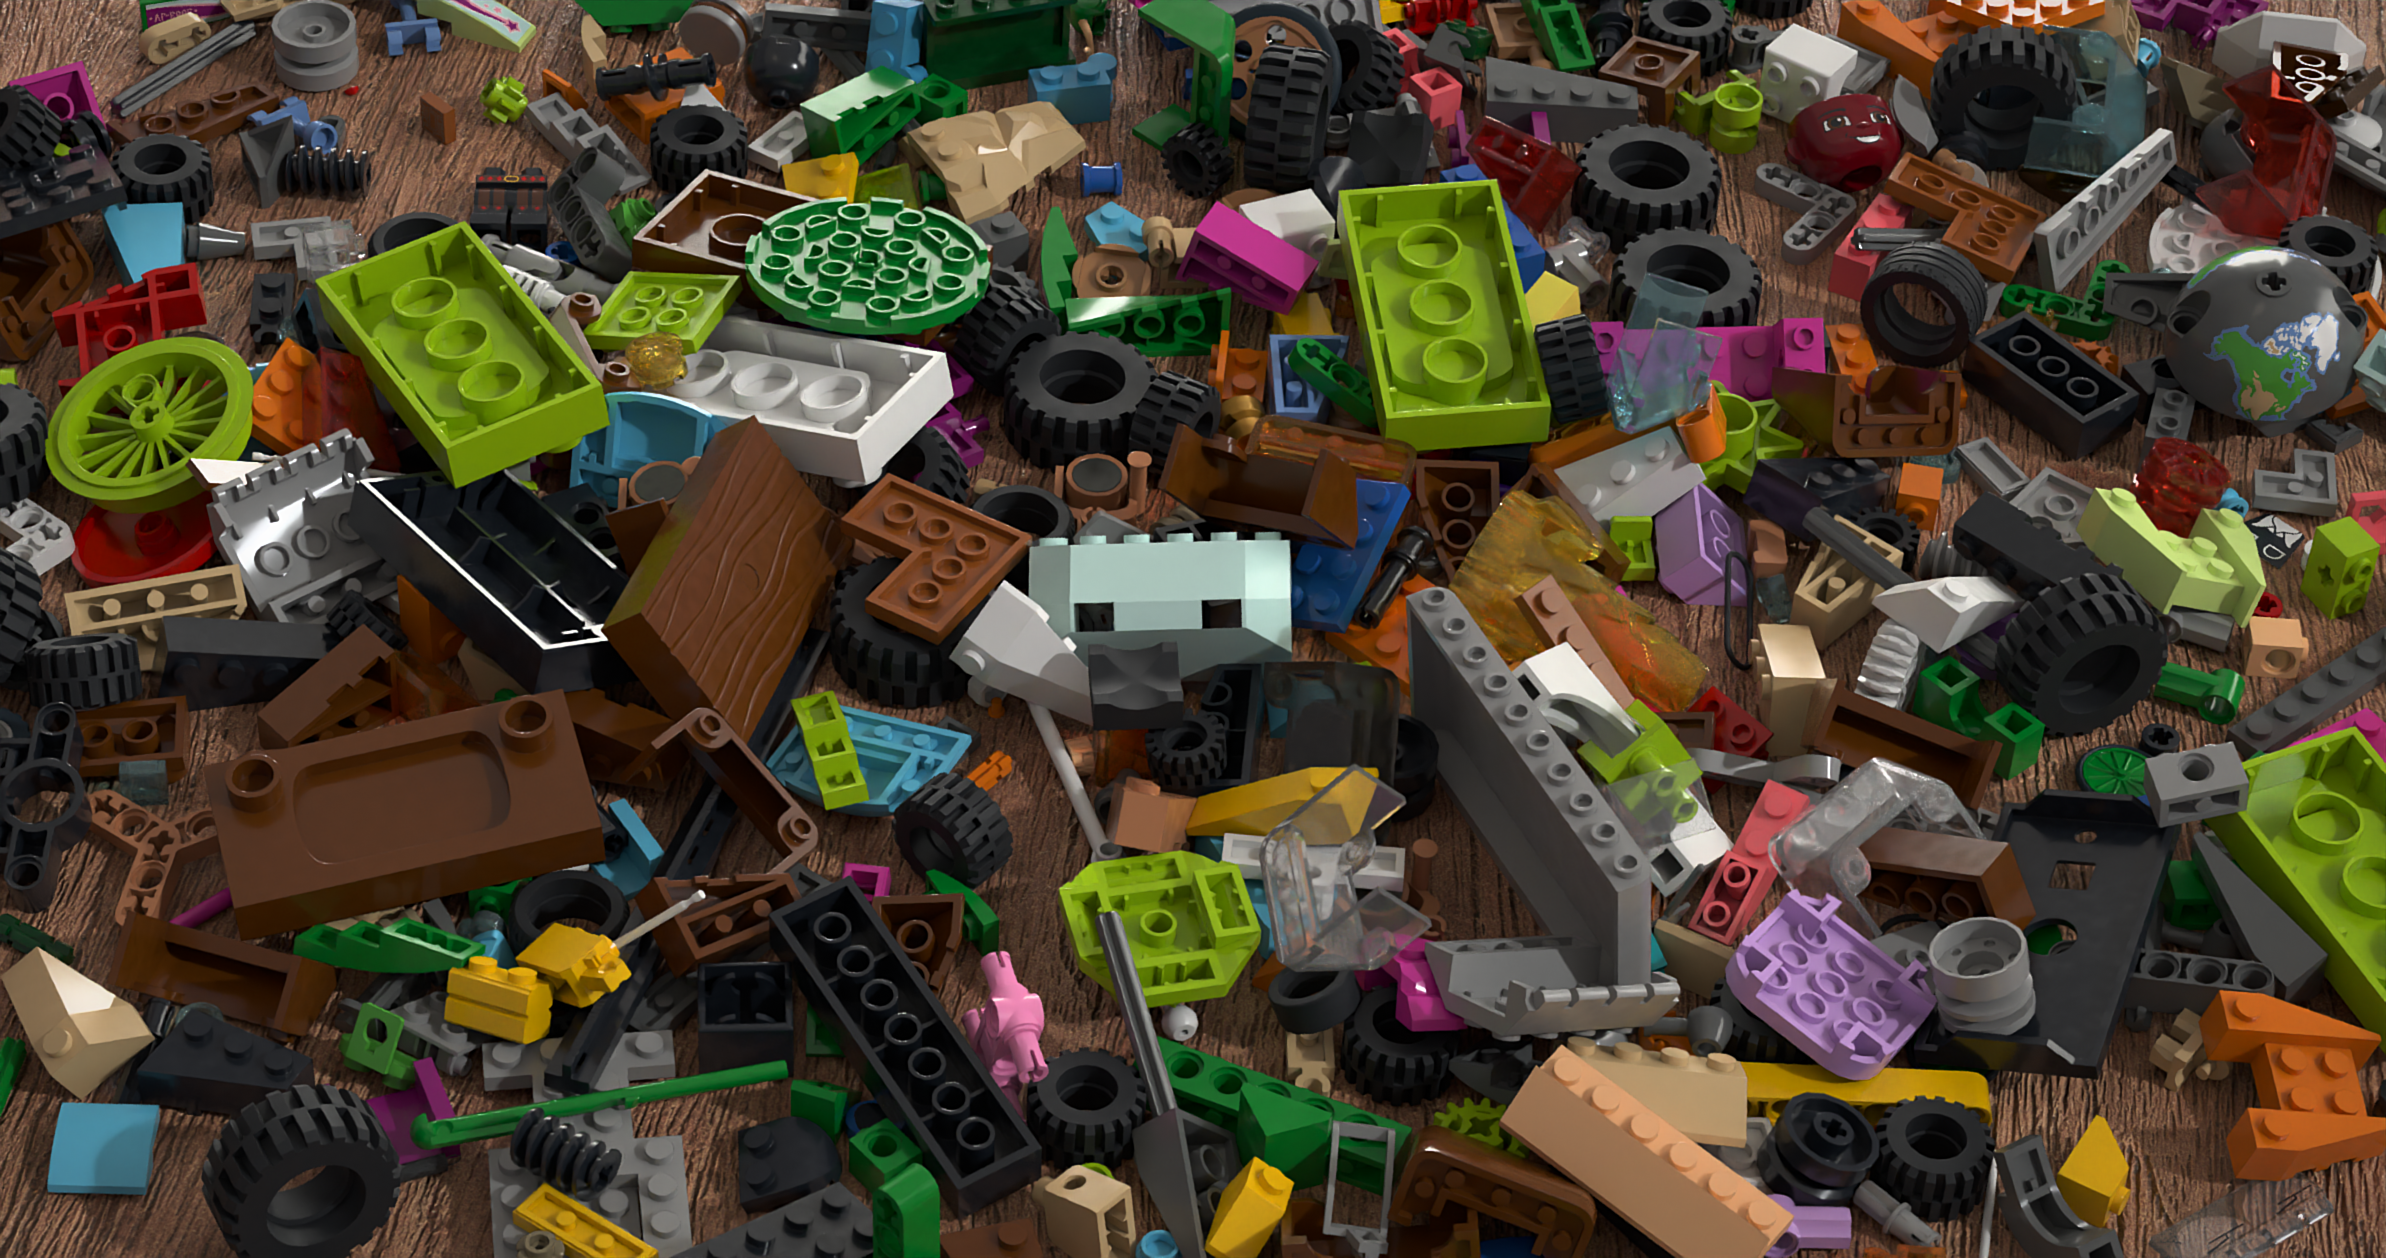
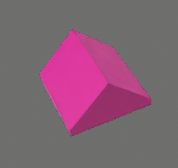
M83 61L7 83V86L20 85L26 88L53 111L60 120L72 119L76 113L89 110L99 118L106 129Z

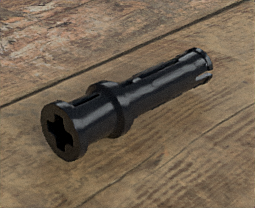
M1408 525L1399 531L1396 539L1397 544L1394 548H1390L1383 556V570L1354 612V618L1361 627L1370 629L1372 625L1373 629H1376L1400 592L1403 584L1406 581L1412 580L1418 574L1421 559L1426 558L1432 552L1434 546L1433 539L1424 529Z

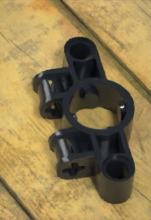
M63 702L49 703L38 711L31 738H0V875H4L16 908L28 914L39 913L52 903L62 854L83 839L92 822L91 804L82 778L79 775L84 737L74 709ZM51 791L60 793L62 791L70 794L69 808L60 817L50 822H36L32 824L22 822L15 817L20 815L21 805L28 798L40 792Z

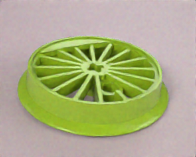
M166 338L147 342L123 351L85 375L67 393L57 407L48 426V439H45V455L48 466L54 477L64 487L86 497L93 504L109 511L128 514L148 513L185 502L205 491L185 466L190 458L237 461L247 445L253 423L251 406L254 387L250 370L244 360L231 348L204 338ZM188 377V379L185 381V383L180 388L178 393L175 395L178 380L180 378ZM207 380H211V381H212V382H210L208 385H206L204 388H202V386L204 385V383H205ZM164 381L161 388L158 382ZM228 391V395L219 398L220 396H222L224 393H226V392ZM117 406L130 418L128 420L105 414L112 407ZM94 428L110 431L90 434ZM183 447H188L195 450L192 453H190ZM93 450H96V451H94V452H91V453H89V454H87V455L82 456V454H83L85 451H93ZM171 450L181 460L172 465L168 451ZM161 457L164 469L156 472L159 458Z

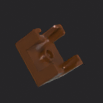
M1633 36L1598 71V79L1637 87L1639 95L1649 97V121L1666 127L1674 118V92L1681 85L1693 97L1701 91L1700 52Z

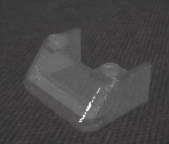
M1877 757L1860 765L1776 832L1769 841L1768 854L1771 862L1791 890L1797 889L1801 896H1808L1818 900H1822L1825 894L1828 893L1840 900L1842 903L1834 915L1868 941H1872L1879 937L1882 932L1857 898V895L1868 886L1871 879L1870 865L1858 848L1861 844L1903 810L1907 812L1917 828L1922 832L1987 840V838L1953 790L1945 782L1888 759Z
M1695 758L1608 785L1595 775L1593 771L1585 773L1647 858L1663 853L1662 845L1716 829Z
M1352 764L1271 830L1260 847L1259 860L1276 956L1280 963L1295 972L1375 970L1388 963L1393 956L1432 926L1431 919L1380 886L1357 902L1353 875L1368 866L1375 856L1376 839L1374 829L1404 806L1406 800L1403 795L1356 764Z

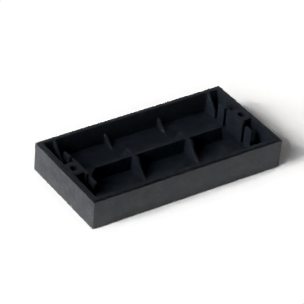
M502 469L456 489L441 470L355 481L347 525L530 695L562 688L564 692L640 681L600 631L630 578L507 469Z

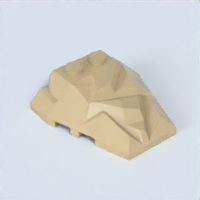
M1045 101L1003 108L995 114L985 110L950 118H940L908 132L907 136L898 141L899 149L915 168L928 164L943 181L949 208L966 225L1002 212L1010 206L1008 200L1010 195L1021 187L1027 193L1035 187V176L1042 171L1055 172L1086 148L1085 140L1051 102Z

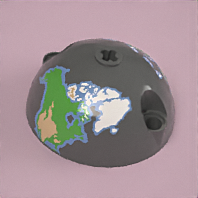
M2277 246L2247 247L2212 260L2202 267L2179 292L2172 304L2163 334L2164 353L2174 377L2181 386L2196 400L2212 410L2235 419L2250 422H2291L2311 417L2330 408L2352 388L2357 379L2353 367L2364 352L2368 314L2364 308L2355 303V300L2342 281L2312 257L2292 249Z

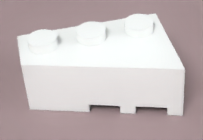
M1670 426L1554 470L1607 534L1611 517H1652L1707 479L1699 463H1691L1683 441Z

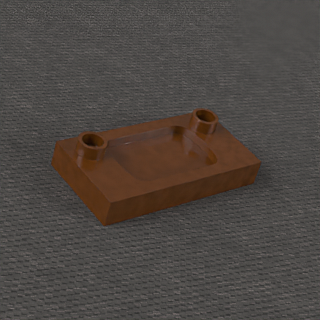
M563 688L535 695L518 696L498 703L267 753L245 755L238 759L202 766L241 942L606 860L602 825Z

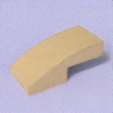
M591 15L583 16L581 25L582 64L585 78L594 93H597L596 69L598 67L607 68L606 34Z

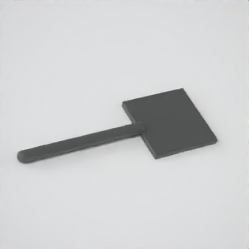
M1698 864L1664 910V916L1659 919L1678 924L1691 905L1687 902L1680 907L1678 906L1705 871L1703 864ZM1657 920L1651 923V931L1653 934Z

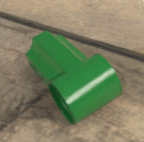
M2167 661L2166 666L2161 667L2162 676L2155 686L2153 694L2155 697L2196 708L2201 717L2212 724H2228L2234 719L2245 691V682L2237 672L2221 668L2209 674Z

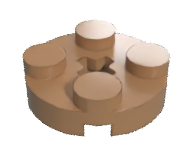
M1102 244L1094 247L1093 253L1088 254L1085 258L1083 254L1075 262L1072 270L1073 293L1076 298L1149 296L1151 291V269L1147 261L1145 265L1144 261L1139 258V253L1133 248L1121 244ZM1109 275L1117 276L1119 283L1109 285L1102 280H1108Z

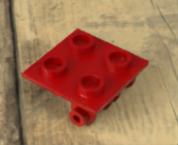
M1477 0L1393 1L1404 5L1405 20L1401 21L1405 29H1409L1416 36L1434 34L1436 25L1444 23L1446 20L1460 19L1467 22L1466 26L1472 28L1480 26L1472 9H1477L1478 7Z
M1712 686L1686 711L1714 712L1716 718L1715 751L1767 760L1769 752L1766 750V743L1774 736V733L1715 686ZM1698 777L1695 780L1712 795L1726 783Z

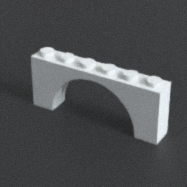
M1568 642L1524 660L1512 671L1549 724L1569 732L1583 743H1586L1589 739L1592 740L1611 759L1618 753L1623 752L1642 734ZM1688 788L1684 790L1698 803L1697 813L1691 820L1678 823L1663 807L1644 823L1647 838L1644 855L1651 864V881L1664 897L1679 890L1698 864L1705 866V871L1701 875L1703 876L1722 860L1727 850L1732 851L1734 847L1731 840Z

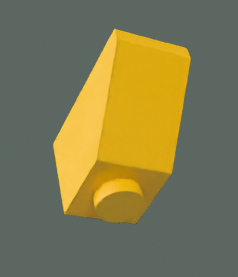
M2096 1114L2056 1178L2057 1187L2069 1208L2081 1220L2099 1228L2104 1227L2112 1213L2116 1215L2122 1213L2131 1192L2130 1189L2124 1187L2129 1166L2105 1118Z
M1254 1156L1223 1190L1204 1250L1215 1258H1257L1285 1213L1294 1182L1285 1177L1277 1168L1269 1166Z

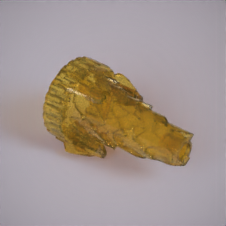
M1522 489L1519 491L1512 490L1498 506L1479 534L1447 589L1458 597L1502 659L1523 662L1547 650L1513 599L1551 574L1632 696L1660 712H1684L1699 690L1710 668L1696 654L1678 643V637L1657 624L1655 616L1649 610L1615 590L1618 585L1616 582L1585 564L1587 560L1597 559L1604 547L1596 540L1588 526L1563 499L1556 495L1537 499Z

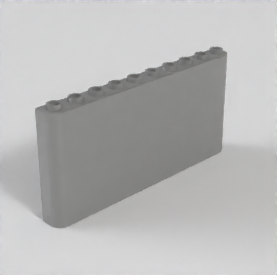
M1431 587L1406 596L1411 717L1424 722L1435 733L1439 744L1438 762L1435 772L1436 779L1546 936L1575 934L1602 946L1597 981L1600 984L1608 987L1613 985H1645L1651 983V864L1458 597L1452 591L1442 587ZM1633 1027L1632 1032L1625 1035L1629 1036L1637 1033L1640 1027Z

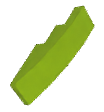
M826 691L790 700L803 747L825 810L870 800L866 782L859 768L856 750L849 737L847 722L834 691Z

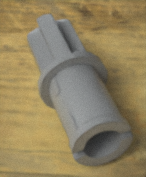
M1866 1180L1856 1189L1853 1197L1854 1203L1883 1226V1233L1888 1236L1891 1234L1895 1235L1916 1252L1920 1258H1927L1936 1249L1931 1243L1933 1242L1938 1245L1942 1235L1935 1232L1910 1212L1911 1206L1908 1203L1900 1204L1871 1180Z

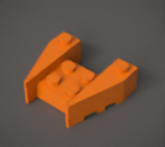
M1852 0L1842 3L1837 37L1891 60L1890 71L1886 76L1894 80L1900 74L1920 89L1922 96L1931 100V77L1933 76V68L1936 61L1941 57L1943 58V51L1950 44L1958 45L1959 37L1968 32H1971L1972 35L1976 34L1981 27L1946 15V0H1929L1927 9L1929 16L1904 23L1893 15L1879 0Z
M2219 990L2198 1021L2207 1060L2250 1063L2261 1109L2247 1108L2226 1137L2235 1178L2282 1181L2293 1178L2296 1173L2312 1169L2314 1173L2328 1169L2333 1163L2349 1159L2352 1162L2380 1156L2386 1149V1118L2369 1117L2367 1115L2356 1071L2361 1070L2382 1041L2381 1036L2262 993Z

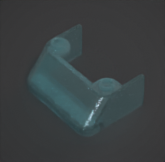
M2043 24L2042 32L2053 38L2054 45H2061L2067 52V57L2072 61L2075 69L2076 81L2106 85L2105 106L2097 104L2081 105L2073 111L2071 122L2034 116L2024 167L2099 178L2143 142L2148 90L2147 81L2116 40L2106 32Z
M1650 272L1645 273L1611 365L1606 384L1615 430L1634 434L1693 412L1698 404L1705 405L1711 390V382L1707 380L1722 343L1721 337L1695 330L1709 294L1707 290Z

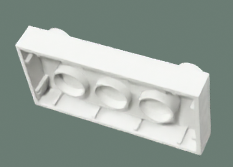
M725 315L696 354L681 356L676 353L667 352L642 354L638 351H623L613 360L627 365L633 371L642 387L641 392L660 394L690 403L714 415L727 427L755 415L759 424L764 427L773 442L780 448L782 455L790 461L797 471L832 477L836 485L845 488L861 487L877 480L882 473V467L954 396L946 353Z

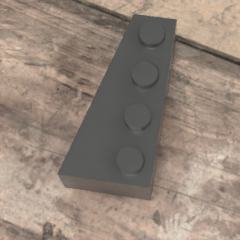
M1486 56L1482 88L1483 135L1528 136L1531 111L1547 113L1551 142L1586 144L1593 137L1596 138L1598 134L1607 129L1615 131L1618 126L1628 125L1629 127H1636L1639 110L1637 87Z

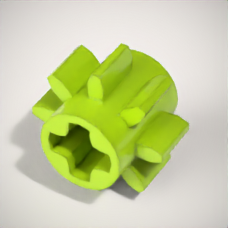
M503 76L500 80L492 78L485 85L480 95V102L487 107L483 115L496 124L499 122L505 124L507 119L511 122L518 120L528 103L527 97L521 93L525 85L511 76L508 78Z

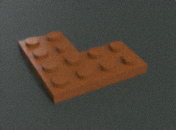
M1907 151L1888 178L1883 190L1884 193L1891 195L1892 199L1899 204L1913 205L1927 211V214L1935 220L1951 222L1952 224L1943 236L1940 244L1949 246L1951 249L1963 254L1987 280L1996 283L2003 282L2007 285L2010 284L2033 244V232L2040 222H2045L2048 215Z
M890 473L876 484L841 519L842 533L904 560L865 599V613L936 645H939L1021 561L1030 551V547H1032L1031 535Z

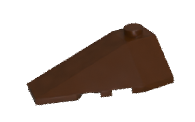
M1416 459V502L1429 535L1433 539L1434 548L1451 591L1462 604L1476 613H1497L1472 608L1479 565L1483 563L1502 567L1501 542L1492 537L1500 522L1499 462Z

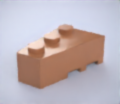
M1127 776L1125 784H1114L1105 836L1115 845L1164 853L1182 850L1192 852L1195 836L1187 835L1185 828L1198 798L1160 791V786H1157L1153 781Z

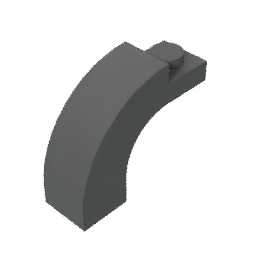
M2029 1134L1993 1152L2005 1190L1996 1195L1997 1201L2010 1230L2023 1250L2031 1258H2124L2115 1229L2091 1226L2082 1221L2069 1208L2057 1187L2041 1135Z

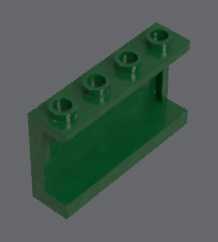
M923 0L922 66L926 69L928 76L934 73L964 90L1027 80L1028 70L1039 69L1046 66L1075 65L1076 57L1069 47L1071 5L1078 3V0Z

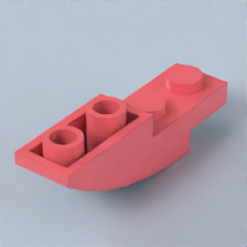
M1767 780L1732 851L1727 850L1687 927L1688 929L1730 947L1757 910L1792 848L1791 839L1810 803L1808 795L1773 780Z

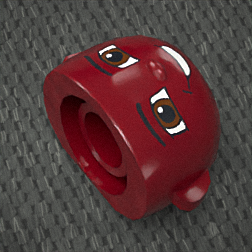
M1847 94L1817 102L1799 112L1788 126L1787 136L1789 141L1784 149V153L1791 163L1799 166L1803 175L1843 193H1852L1870 188L1887 178L1895 168L1900 152L1904 147V136L1902 131L1896 126L1892 113L1884 99L1869 94Z

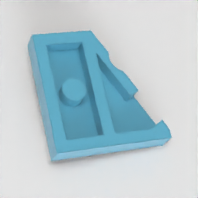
M1112 201L1085 217L1084 230L1096 246L1102 244L1125 245L1137 251L1142 261L1146 262L1149 260V251L1143 243L1141 231L1144 220ZM1111 275L1112 278L1117 280V276Z

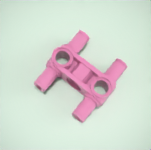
M1000 951L999 958L1001 963H999L996 952H992L984 956L980 962L991 991L985 1008H980L981 1020L977 1009H972L963 1014L961 1022L965 1028L971 1048L1027 1126V1121L1024 1118L1018 1100L1023 1083H1029L1030 1081L1028 1072H1030L1033 1083L1043 1080L1049 1073L1038 1043L1044 1027L1043 1006L1036 993L1029 994L1026 987L1017 982L1008 952Z

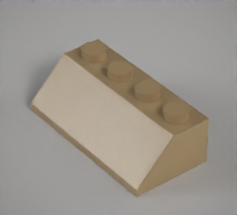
M1570 1037L1568 1041L1554 1040L1552 1054L1561 1045L1565 1046L1693 1142L1745 1148L1747 1139V1076L1741 1062L1736 1061L1734 1057L1722 1053H1710L1708 1058L1689 1056L1688 1052L1671 1047L1663 1048L1661 1052L1646 1051L1641 1046L1629 1042L1615 1043L1614 1047L1596 1045V1042L1584 1037Z

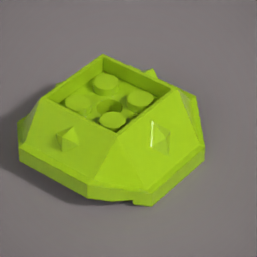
M1182 850L1092 862L1071 883L1068 881L1058 892V904L1079 970L1100 984L1117 1004L1119 1002L1095 925V918L1102 913L1116 911L1121 917L1148 1008L1164 1005L1175 1008L1179 1003L1225 997L1260 944L1261 929L1239 866L1235 863L1223 860L1217 863L1205 856Z

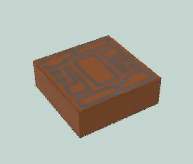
M431 91L420 96L422 128L444 145L455 141V109Z

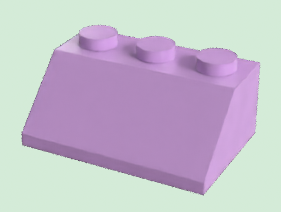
M1701 482L1660 510L1653 517L1657 538L1655 549L1659 558L1660 568L1658 578L1668 593H1675L1686 604L1724 606L1726 555L1730 551H1737L1748 562L1743 519ZM1733 557L1731 561V606L1746 607L1747 574L1741 562Z

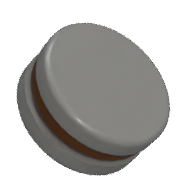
M693 0L680 20L679 32L684 44L697 57L700 58L703 53L709 52L712 54L715 63L728 65L740 58L752 40L754 26L746 10L734 0Z

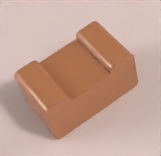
M1750 520L1745 546L1747 558L1752 563L1753 591L1780 592L1783 590L1788 564L1783 527L1772 520Z

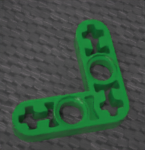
M2116 260L2099 262L2094 270L2083 300L2025 285H2009L2002 292L1999 311L2007 319L2022 311H2026L2054 332L2089 341H2103L2109 337L2117 317L2104 313V302L2096 300V298L2104 299L2106 273H2130V269L2124 263ZM2048 311H2058L2064 315H2057ZM2093 316L2096 318H2100L2098 322L2092 321Z
M1310 338L1298 340L1288 356V364L1291 369L1368 427L1379 428L1375 407L1372 406L1374 402L1369 379L1318 341ZM1334 378L1344 382L1348 388L1340 385Z

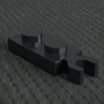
M271 272L267 274H254L250 334L253 337L254 350L257 355L262 354V348L267 344L276 345L278 351L285 341V336H292L293 323L291 314L295 303V273L280 274Z

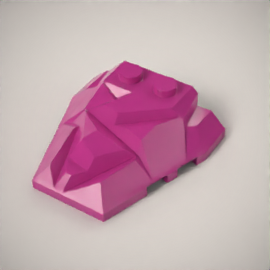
M1399 930L1386 931L1384 937H1368L1366 939L1364 953L1356 955L1351 963V967L1363 990H1371V987L1377 985L1386 988L1389 987L1390 983H1398L1396 1019L1410 1031H1444L1468 1028V1025L1464 1024V1018L1446 1010L1424 952L1425 942L1434 941L1413 937L1411 933Z

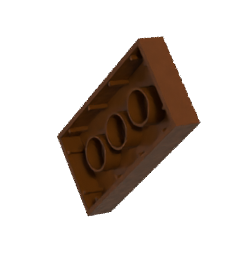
M755 415L714 434L600 631L670 719L679 722L697 708L711 709L717 712L747 745L852 543L841 532V528L831 518L829 512L821 506L819 499L806 485L803 478L798 475L797 470L790 461L782 455L780 448L773 442L771 436L759 424Z

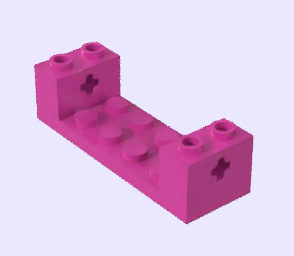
M1783 318L1773 326L1624 329L1623 321L1591 322L1610 399L1609 411L1701 380L1720 381L1730 394L1743 397L1749 402L1774 399L1771 389L1772 367H1794L1800 370L1826 373L1823 318Z

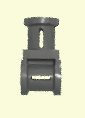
M1765 24L1735 27L1732 30L1731 36L1734 42L1733 51L1727 59L1728 68L1738 70L1742 74H1753L1760 68H1763L1766 47L1792 24L1776 31H1770Z

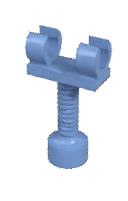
M390 0L393 7L400 10L402 22L385 23L389 56L404 55L402 48L404 44L424 42L427 53L442 51L437 18L417 20L414 9L417 1Z
M296 96L280 101L279 105L285 107L271 114L260 110L248 115L246 118L254 121L257 126L256 128L292 115L294 134L303 138V143L306 144L309 150L314 152L316 146L320 145L322 146L323 154H328L332 147H335L337 144L338 135L333 126L318 120L308 124L310 118L306 101L299 100Z

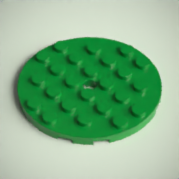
M846 197L812 201L786 209L763 222L762 231L757 236L751 235L745 250V275L748 284L761 301L783 314L785 319L830 331L863 335L899 333L917 335L923 329L954 322L957 317L973 308L984 296L989 285L990 263L987 257L988 249L983 240L975 231L960 220L928 206L923 209V212L904 208V200L883 197H871V204H847Z

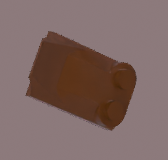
M186 695L133 700L109 706L74 710L84 737V747L79 768V775L81 777L145 773L146 778L150 782L170 785L181 780L188 773L191 735Z

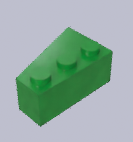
M882 65L800 104L812 159L854 152L859 166L922 110L916 82Z

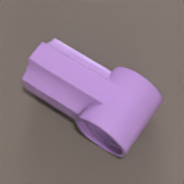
M1767 1195L1794 1215L1791 1226L1764 1255L1765 1257L1786 1258L1797 1252L1799 1248L1849 1249L1852 1222L1850 1208L1795 1206L1792 1199L1785 1195Z

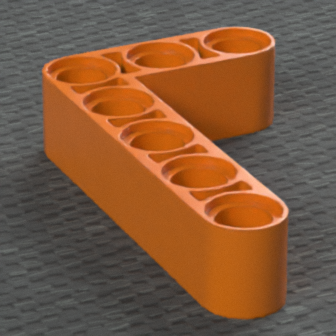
M1701 380L1611 410L1609 413L1549 431L1548 441L1532 442L1527 461L1529 466L1532 463L1547 462L1554 471L1565 465L1670 426L1683 441L1691 463H1703L1715 459L1725 452L1727 419L1712 381Z

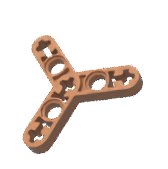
M99 790L88 796L92 808V822L89 829L94 834L135 858L115 910L114 917L120 930L122 931L128 910L140 914L144 911L147 916L163 920L183 865L221 851L217 832L208 837H197L202 829L215 826L211 807L167 823L115 791ZM111 811L113 812L115 817L113 820L111 816L108 814ZM137 824L145 825L142 831L135 835H123L131 826ZM150 878H162L161 882L153 888H140Z

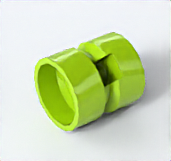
M1737 82L1726 83L1716 89L1712 107L1713 117L1710 120L1708 140L1714 148L1728 154H1742L1753 150L1757 143L1758 121L1761 117L1763 96L1759 90L1751 85Z

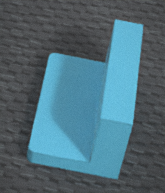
M625 798L608 804V813L628 833L629 845L622 851L619 859L607 864L604 861L590 863L589 866L596 875L607 878L614 885L618 886L628 901L634 899L648 884L665 852Z

